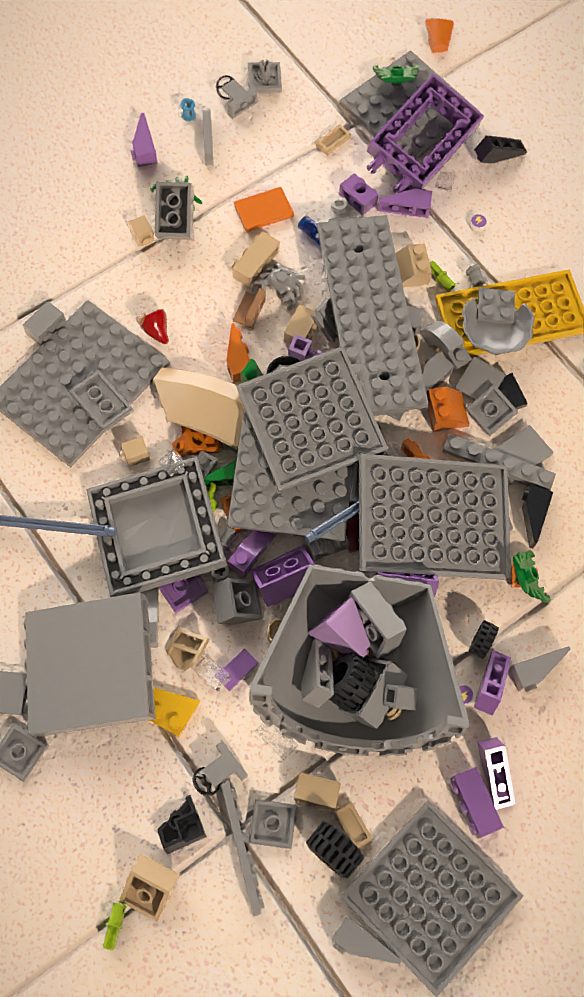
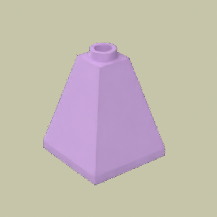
M352 597L333 608L308 632L310 636L342 654L352 652L362 659L369 653L367 648L370 646Z

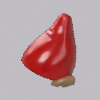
M164 309L154 311L148 315L142 313L141 316H137L139 326L147 335L162 344L169 343L167 316Z

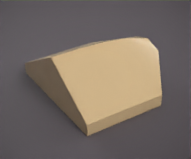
M178 627L166 653L177 668L186 671L199 662L210 639Z

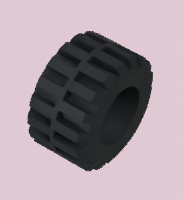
M351 652L339 657L332 664L334 695L329 698L330 701L341 709L348 711L356 708L367 698L376 679L375 669L358 655Z
M322 821L306 841L308 848L324 864L345 879L352 875L364 859L362 851L347 836L328 822Z

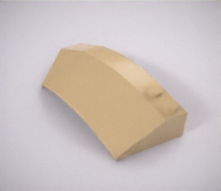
M162 367L153 378V384L157 388L161 407L164 408L166 422L201 432L238 450L243 413H247L236 385L201 373Z

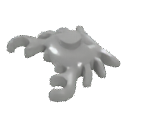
M275 261L273 262L275 268L267 267L265 269L266 272L259 275V278L265 279L253 281L250 284V290L254 292L256 285L260 286V289L263 290L266 285H270L271 290L275 289L280 294L286 293L282 302L290 301L292 304L287 306V310H292L296 306V299L292 292L294 291L297 297L300 295L297 287L303 288L299 280H304L305 276L294 273Z

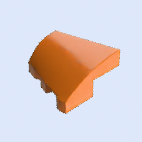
M442 18L426 19L425 26L429 35L428 42L432 53L448 51L454 21Z

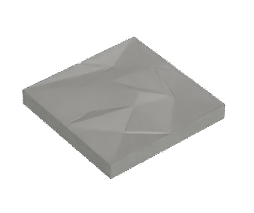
M197 456L86 489L94 524L109 525L110 527L117 528L116 536H97L110 597L143 592L228 566L202 468Z

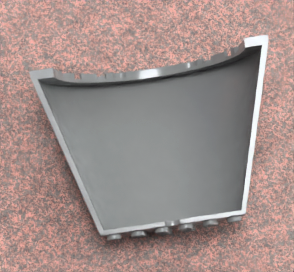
M309 565L250 685L249 702L250 705H253L254 713L260 716V720L268 727L273 724L280 728L279 731L282 732L283 736L295 739L301 744L305 745L307 740L315 743L314 748L368 757L369 752H379V757H388L390 755L404 756L407 753H412L413 749L422 748V751L427 752L437 749L440 745L451 743L453 736L458 739L469 728V719L431 585L422 582L405 581L400 578H387L382 575L368 578L363 572L328 568L322 565ZM369 582L379 589L381 596L392 606L394 613L399 619L403 620L407 628L398 648L380 659L392 662L408 675L404 686L419 689L416 710L402 709L401 715L393 720H389L384 716L383 722L377 729L366 726L338 709L339 706L329 699L319 708L302 700L301 692L303 675L311 645L315 639L308 632L333 608L346 601L351 591ZM363 657L362 659L367 662L369 657Z

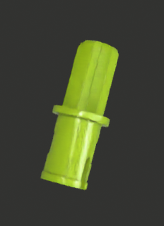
M435 261L430 262L432 275L436 278V282H440L447 292L452 291L456 287V283L447 275V271H443Z
M113 902L111 915L108 923H106L108 927L103 942L104 949L111 951L115 949L119 930L123 929L122 922L127 905Z

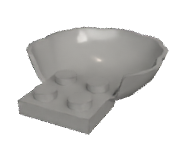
M479 288L477 305L474 298L466 302L462 311L464 318L463 330L473 347L496 356L520 351L530 341L533 332L534 315L526 304H522L519 309H514L515 291Z

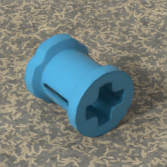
M183 99L180 103L182 109L181 117L185 121H193L196 118L195 102L193 99Z

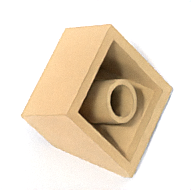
M425 243L407 245L396 252L403 288L429 285L432 270Z
M142 854L129 874L119 901L158 921L180 874Z

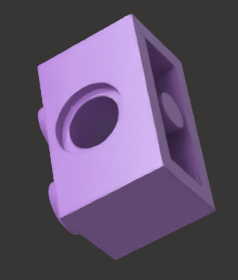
M356 173L343 181L339 188V195L344 197L348 204L362 216L377 205L379 194Z

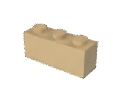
M262 231L259 236L253 239L252 245L244 250L239 261L236 260L232 266L233 278L250 288V284L259 278V275L264 272L280 252V241Z

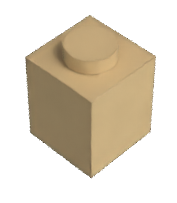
M145 215L128 221L130 232L138 247L149 245L155 241L153 229Z
M143 436L121 443L122 451L119 452L122 461H127L129 467L150 460Z

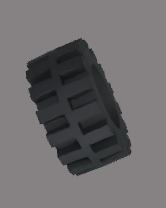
M484 620L479 626L468 652L484 659L493 645L499 627Z

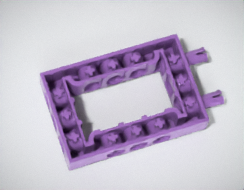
M432 73L370 141L367 152L374 159L366 168L368 171L372 169L370 173L374 174L383 165L396 175L400 181L392 188L394 193L397 190V193L403 192L408 186L411 189H424L479 127L485 115ZM432 106L454 124V127L449 133L445 134L439 145H435L429 156L426 155L420 165L414 160L413 156L408 155L396 143L426 110Z

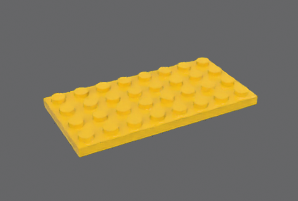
M570 269L435 295V302L442 322L448 324L460 335L464 341L462 345L470 357L488 353L473 347L463 330V307L472 298L475 299L477 305L479 288L515 291L514 309H519L522 304H526L532 310L534 315L532 338L527 342L526 346L584 334V306Z

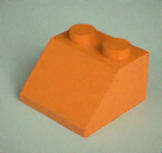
M447 386L428 389V412L433 432L469 427L470 424L460 391Z

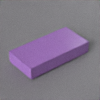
M244 648L215 678L230 692L259 662Z

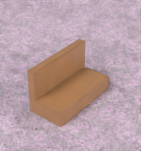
M259 288L257 294L246 291L233 318V322L253 329L266 301V290Z

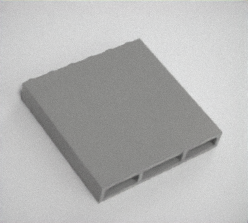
M139 592L25 612L24 628L26 630V639L24 640V647L26 649L25 668L27 670L25 687L28 697L26 700V709L28 711L26 728L29 735L42 737L156 719L148 601L145 595Z

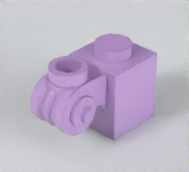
M296 334L288 348V356L297 358L300 361L324 353L321 350L313 351L312 341Z

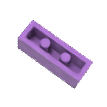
M477 767L450 778L452 781L450 787L454 795H458L460 799V810L463 815H467L470 822L468 823V828L473 836L476 835L477 839L504 828Z

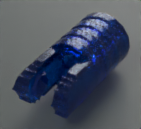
M306 215L298 223V228L320 246L319 238L316 236L318 234L317 223Z

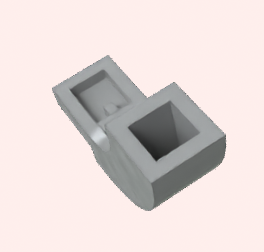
M436 321L419 331L428 346L435 345L442 350L447 359L454 365L455 371L472 360L462 345L464 343L463 339L448 324Z

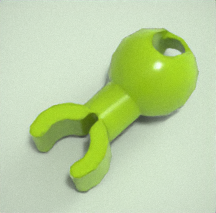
M211 482L210 489L208 486L206 487L214 512L218 507V503L214 499L217 485Z

